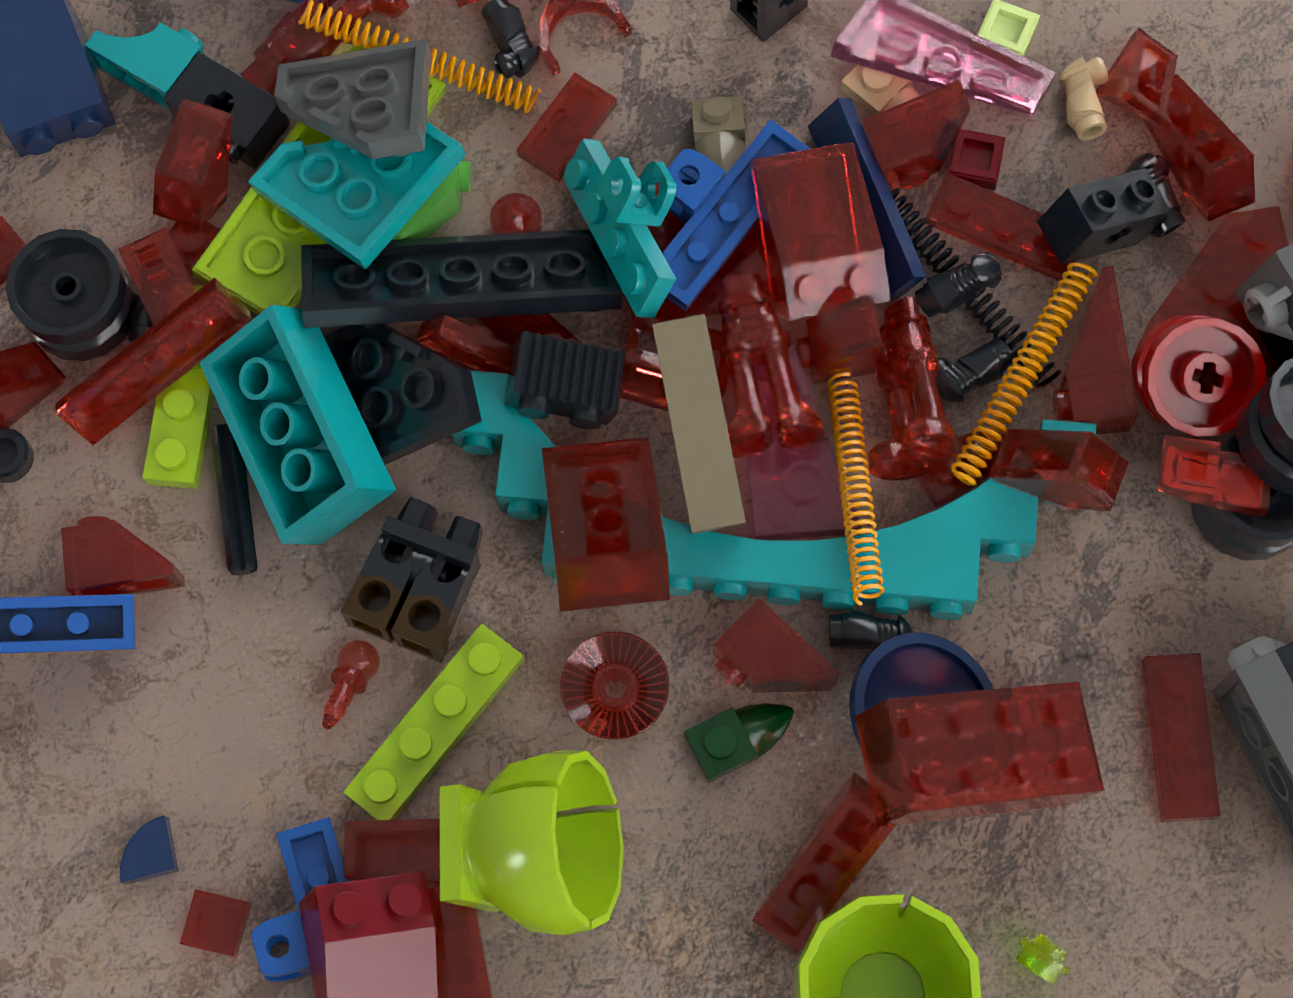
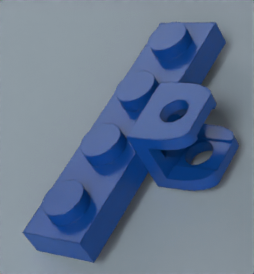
M770 119L726 175L724 169L700 152L692 149L681 151L667 168L677 187L669 212L685 223V226L662 253L676 277V281L666 296L669 300L685 312L808 160L812 152L811 148Z
M330 817L276 833L298 911L269 919L258 925L251 933L260 970L265 979L270 982H285L311 974L299 902L314 886L348 882ZM276 944H288L289 950L283 957L275 958L270 955L271 949Z

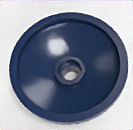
M907 633L893 637L878 645L864 658L858 667L850 691L849 707L852 728L863 754L875 770L887 781L914 795L945 797L971 787L988 772L994 763L1000 747L1002 736L1001 710L996 692L987 674L964 649L936 635ZM904 717L911 721L912 731L906 726Z

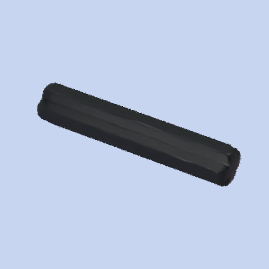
M227 423L219 424L212 428L211 436L226 565L231 575H248L256 572L258 564L246 465Z

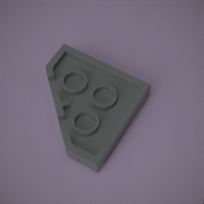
M422 39L280 64L278 66L274 93L280 112L372 159L388 156L401 157L412 152L424 151L431 53L427 40Z

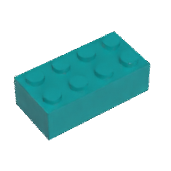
M270 305L199 362L282 544L323 545L396 491L394 483L320 328H304L302 309Z

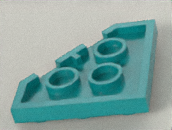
M426 122L424 151L412 152L401 157L388 156L372 159L333 138L332 141L305 145L300 140L281 144L248 182L257 194L366 270L466 156L462 144L429 122Z

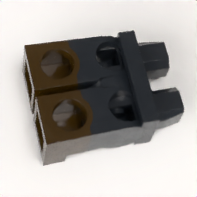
M410 497L397 519L387 516L381 529L382 533L375 542L340 612L349 627L390 643L395 639L398 646L442 663L450 644L448 639L469 594L473 579L475 580L481 567L477 552L480 547L483 531L478 522L462 516H455L446 538L434 534L430 530L438 515L436 508L426 502Z

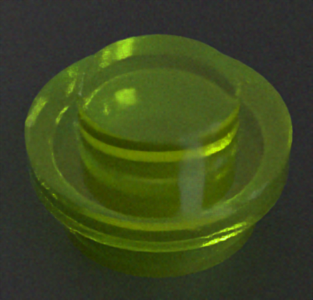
M1039 933L1035 940L1024 935L1019 941L1022 949L1016 956V959L1045 981L1055 984L1061 974L1067 976L1072 969L1063 960L1068 951L1046 935Z

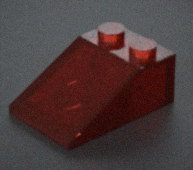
M854 142L750 159L773 314L787 320H795L891 301L884 249Z
M649 437L542 448L560 612L670 600L668 553Z

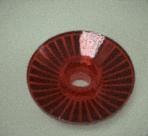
M625 632L601 633L582 642L568 657L560 681L562 701L570 718L585 732L607 740L631 738L650 728L658 720L666 706L670 686L666 665L658 651L644 639ZM613 681L622 682L626 686L625 694L620 698L609 697L605 692L609 683Z

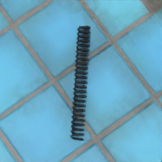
M895 188L891 191L894 199L899 195L900 188ZM903 195L895 201L897 208L906 202L907 196ZM913 203L906 204L899 211L901 217L911 211ZM915 210L904 220L905 227L917 219L920 215V210ZM927 218L919 219L908 230L910 238L914 232L926 223ZM928 225L911 241L915 250L920 251L919 257L926 258V265H933V272L941 273L956 264L960 259V255L953 256L943 267L937 269L940 262L952 254L953 248H947L937 259L930 261L933 255L944 248L946 240L940 241L930 252L924 254L925 249L940 237V233H934L923 245L917 247L918 242L933 230V225ZM961 263L958 266L964 267L966 263ZM986 287L976 293V297L966 302V310L973 311V318H980L979 325L987 326L986 333H994L993 338H995L1003 328L1013 321L1014 316H1008L1000 325L991 329L993 324L1007 312V308H1002L991 319L984 322L987 315L1000 305V301L996 300L985 311L977 314L979 309L993 298V293H988L979 303L971 306L974 299L985 292ZM1016 323L1005 334L997 338L1006 342L1020 328V323ZM1022 331L1014 340L1007 343L1011 351L1018 342L1027 336V331ZM1019 349L1013 351L1015 358L1018 357L1017 351ZM1021 361L1017 362V364H1021V366L1025 367V365ZM1055 362L1048 363L1042 372L1036 373L1038 380L1034 381V387H1043L1061 374V370H1056L1050 377L1039 382L1054 367Z

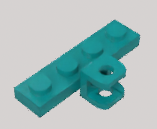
M582 139L573 158L567 163L562 178L636 317L655 318L676 281V277L647 225L660 227L674 201L677 188L676 183L664 162H649L640 177L637 178L629 164L628 158L615 157L611 161L599 140ZM657 182H659V192L656 197L655 187Z

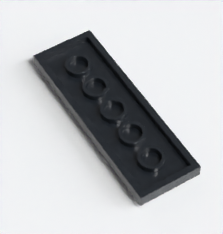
M590 229L391 240L366 270L330 244L301 245L302 316L304 328H332L344 325L390 324L395 322L442 321L445 319L494 318L497 316L546 315L549 313L598 312L601 310L622 309L621 287Z

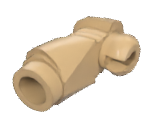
M1083 56L1075 59L1063 70L1058 81L1059 85L1065 87L1067 123L1076 132L1078 139L1083 141L1095 139L1107 130L1104 114L1094 88L1095 85L1105 84L1109 78L1104 61L1099 57L1092 58L1085 62Z

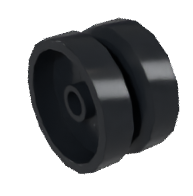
M58 229L38 235L20 249L9 267L5 290L10 309L45 351L63 360L87 361L106 355L125 340L131 330L127 324L136 293L133 282L122 268L120 262L100 238L83 230Z
M1293 358L1285 361L1242 410L1239 414L1236 429L1240 454L1252 472L1272 489L1293 496Z
M1236 434L1230 436L1210 459L1217 461L1218 473H1220L1222 463L1250 468L1240 454ZM1262 481L1260 508L1258 510L1228 506L1222 494V504L1190 497L1192 516L1203 537L1221 553L1241 560H1267L1286 551L1293 545V496L1272 489L1264 481Z

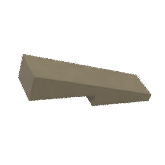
M705 314L652 324L692 534L745 525V514Z

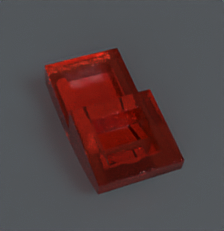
M1164 435L1158 491L1205 506L1265 517L1269 509L1271 487L1252 472L1240 453L1220 451L1221 442Z

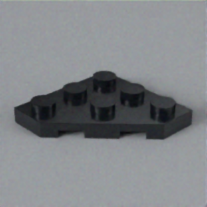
M387 324L344 325L320 328L384 465L482 422L473 378L469 370Z

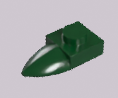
M767 703L748 705L736 710L731 707L684 731V736L708 782L711 783L768 752L784 735L792 720L794 710L792 707Z

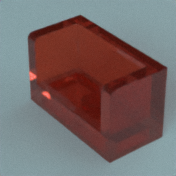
M440 818L344 822V878L347 881L425 871L427 884H440Z

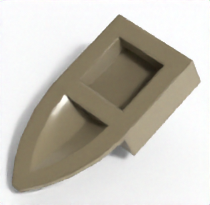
M715 96L704 99H691L695 151L705 155L724 169L726 175L745 151L741 96Z

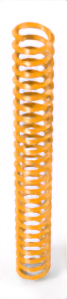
M309 0L305 12L298 21L299 25L304 23L306 29L314 26L316 33L323 30L326 37L333 33L334 39L338 40L343 36L344 44L352 40L354 48L362 43L363 50L376 48L381 29L379 25L376 26L367 43L371 27L369 21L357 40L362 21L361 18H358L348 36L352 19L351 14H349L338 33L343 14L340 10L337 12L328 30L333 8L332 6L328 8L319 26L323 9L322 3L318 5L309 23L314 4L313 0ZM389 29L385 30L377 47L387 46L390 34ZM399 33L394 35L390 45L398 44ZM408 36L404 37L402 43L409 42ZM435 47L431 51L430 78L438 72L439 81L444 80L447 76L449 85L453 84L457 79V87L462 88L466 83L468 92L472 91L476 86L475 92L477 96L481 95L485 90L487 100L495 93V102L499 103L504 97L505 107L511 105L514 100L513 107L515 111L520 109L523 104L524 114L529 113L538 95L541 93L540 88L536 89L529 102L532 91L530 84L526 86L520 98L523 84L522 81H519L510 95L513 84L512 77L507 79L501 91L504 78L502 73L498 75L491 88L494 77L493 70L488 72L482 84L485 71L484 66L479 68L472 81L475 70L474 62L469 65L463 77L466 64L465 58L460 61L453 74L456 62L455 55L451 56L443 72L447 57L446 51L442 52L435 67L434 63L438 50Z
M1074 262L1067 266L1068 271L1062 274L1063 280L1057 283L1058 288L1053 290V297L1048 299V305L1043 307V314L1038 316V323L1033 324V331L1027 334L1028 340L1022 343L1023 348L1017 351L1018 357L1012 360L1013 366L1007 368L1008 374L1002 377L1003 383L998 384V392L992 394L993 401L987 403L988 409L982 411L983 418L977 420L978 427L971 430L973 436L966 438L968 445L961 447L962 454H957V462L951 464L953 474L963 483L969 486L977 485L972 477L957 471L956 466L961 467L965 472L974 477L982 476L980 470L972 465L963 463L961 458H966L970 463L979 468L987 467L985 461L977 456L968 454L966 449H971L981 458L992 459L990 452L982 447L973 445L971 441L976 440L988 450H997L996 444L989 439L1000 442L1002 437L994 430L1000 433L1008 432L1006 426L1002 424L1013 423L1011 417L1007 414L1012 416L1018 414L1016 408L1013 407L1023 406L1022 401L1018 397H1028L1024 389L1033 388L1029 380H1038L1035 372L1043 371L1039 363L1048 362L1044 354H1053L1050 346L1058 345L1055 337H1063L1060 329L1068 328L1065 320L1073 319L1071 312L1078 311L1075 303H1082L1081 295L1088 294L1085 286H1092L1091 278L1098 277L1097 271L1090 265ZM1078 266L1090 272L1086 275L1078 271H1072V268ZM1070 275L1074 280L1067 279V276ZM1065 283L1068 288H1062V285ZM1060 292L1064 297L1057 296V293ZM1055 300L1060 306L1053 305L1052 302ZM1048 309H1051L1054 314L1047 313ZM1046 318L1050 323L1043 322L1042 319ZM1038 326H1040L1045 332L1038 331ZM1036 335L1041 341L1033 339L1032 336ZM1031 344L1035 349L1028 348L1027 345ZM1026 352L1031 358L1023 357L1022 353ZM1021 361L1026 367L1018 365L1017 362ZM1016 370L1022 376L1013 374L1012 371ZM1011 378L1017 385L1008 383L1007 379ZM1006 387L1012 394L1003 392L1002 388ZM997 396H1001L1008 403L997 400ZM992 405H996L1003 412L993 409ZM987 413H990L993 417H995V418H996L997 420H999V421H996V420H994V419L988 418V417L986 416ZM986 422L994 430L983 427L981 423ZM981 431L989 439L978 436L976 432Z
M840 372L829 379L827 388L828 397L830 398L831 422L833 423L832 430L834 432V447L837 457V473L839 474L841 507L843 509L845 536L847 537L846 545L848 546L849 572L851 573L850 581L852 582L851 590L854 593L852 599L861 606L862 602L859 601L858 596L867 599L876 598L885 592V588L881 586L884 581L880 576L883 570L878 567L881 564V560L878 558L880 555V551L877 549L879 542L875 539L878 533L874 530L877 524L873 521L875 514L872 512L874 506L871 503L873 497L870 495L872 488L869 486L871 480L867 477L870 471L866 468L868 461L865 459L867 453L864 451L866 444L863 442L865 436L862 433L864 427L861 425L863 419L860 417L862 411L859 408L861 402L858 400V385L851 380H843L832 386L836 378L851 375L850 372ZM850 384L853 386V389L834 390L840 385ZM851 394H854V397H843L841 399H836V396H849ZM855 402V406L847 405L840 408L837 407L838 404L846 405ZM856 411V414H845L843 416L838 415L839 412L849 413ZM855 419L858 420L857 423L849 422L842 425L839 424L840 421H852ZM857 427L859 429L858 431H847L845 433L840 432V430L842 429L850 430L855 429ZM857 436L860 437L859 440L852 439L847 440L845 442L841 441L842 438H854ZM859 444L861 445V448H851L848 450L842 449L844 446L852 447L857 446ZM862 454V457L843 458L845 455ZM859 462H863V465H862V466L856 465V466H851V467H849V468H847V467L844 466V465L847 464V463H848V464H856V463H859ZM862 470L864 471V474H863V475H862V474H856V475H852V476H846V475H845V474L848 473V472H853V473H855V472H860V471H862ZM865 480V483L846 484L848 481ZM866 488V492L848 493L849 490ZM868 498L867 501L849 502L850 499ZM853 507H869L868 510L850 511ZM854 516H870L869 519L851 520ZM856 525H871L870 528L852 529ZM872 533V537L859 539L853 537L857 534ZM873 542V546L855 547L859 543ZM860 552H875V554L872 556H856V554ZM876 561L874 565H856L860 562ZM877 570L875 574H858L861 571ZM864 580H878V582L875 584H860V582ZM866 589H879V592L873 594L860 593Z

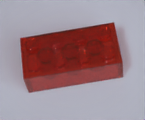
M1079 681L885 699L855 716L877 827L1065 806L1105 790Z

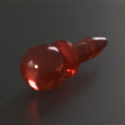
M350 641L338 653V667L331 674V680L335 686L329 696L330 700L324 706L322 725L326 730L332 729L344 717L347 711L346 707L350 705L354 694L364 693L368 686L367 681L374 677L379 669V653L367 641Z

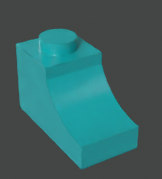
M161 22L155 30L136 37H115L96 30L85 44L88 53L99 70L167 110L169 108L164 97L199 52L204 54V44L194 34L183 28L176 32Z

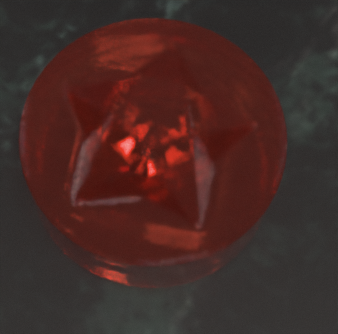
M511 193L501 197L492 207L490 214L494 234L541 232L543 222L539 205L533 198L522 193Z

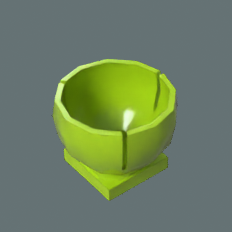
M557 750L508 764L482 791L461 784L440 786V901L489 912L502 911L527 931L566 936L592 930L608 922L621 892L624 845L619 808L592 809L556 814L559 811L587 806L615 805L617 799L604 767L588 751Z
M904 894L857 896L816 923L794 967L795 998H982L979 959L953 919L910 895L906 906L901 909L900 905L903 903Z

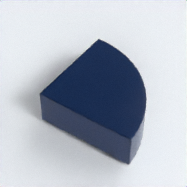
M163 815L149 821L129 840L120 864L121 883L127 885L179 871L168 817Z

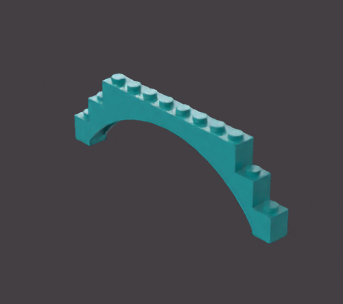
M470 371L482 422L453 434L456 446H462L465 452L476 455H490L494 453V449L501 450L495 494L499 508L502 511H507L508 516L521 520H536L539 518V514H547L541 563L545 576L553 577L555 583L566 586H582L585 584V580L607 581V587L620 591L638 590L640 584L660 586L662 593L675 596L691 595L692 589L714 591V597L730 601L746 599V594L768 596L767 601L777 605H798L800 599L822 601V607L832 610H851L854 608L856 603L852 599L854 593L851 590L852 582L850 581L851 573L849 572L847 537L815 541H769L711 531L693 535L690 525L666 518L633 503L591 477L563 454L531 418L518 414V407L505 405V390L509 374ZM1042 419L1035 440L1026 448L1024 453H1021L1016 458V460L1021 461L1019 467L1012 465V461L978 488L944 507L900 525L876 530L878 535L875 539L879 542L877 549L880 551L878 558L881 560V564L878 567L883 570L880 576L884 579L881 586L885 588V592L879 597L872 599L858 596L862 605L876 606L875 610L878 613L886 615H905L908 613V609L930 611L931 617L941 620H959L963 614H972L977 602L980 553L988 554V558L992 561L1012 563L1020 561L1021 557H1029L1035 545L1038 497L1044 496L1034 492L1028 484L1026 477L1028 463L1032 458L1044 463L1040 455L1043 452L1050 451L1063 455L1073 466L1075 473L1074 482L1069 491L1058 497H1046V502L1058 506H1071L1077 504L1078 500L1086 501L1094 483L1096 424ZM1048 465L1041 470V478L1046 483H1055L1060 478V472L1055 466ZM1046 468H1054L1057 471L1058 475L1054 481H1047L1043 477V472ZM1009 474L1015 475L1014 481L1007 479ZM872 533L860 534L853 537L857 539L863 537H872ZM873 542L859 543L855 547L873 546ZM860 552L856 554V556H872L875 554V552ZM876 561L860 562L856 565H874ZM877 570L861 571L858 574H875ZM864 580L861 581L860 584H875L878 582V580ZM866 589L860 593L873 594L879 592V589Z

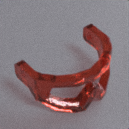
M550 0L547 3L540 19V40L538 42L540 55L553 76L561 71L558 60L555 59L549 48L550 36L556 26L567 16L581 12L598 13L613 20L625 38L632 35V27L621 11L617 0H595L597 2Z

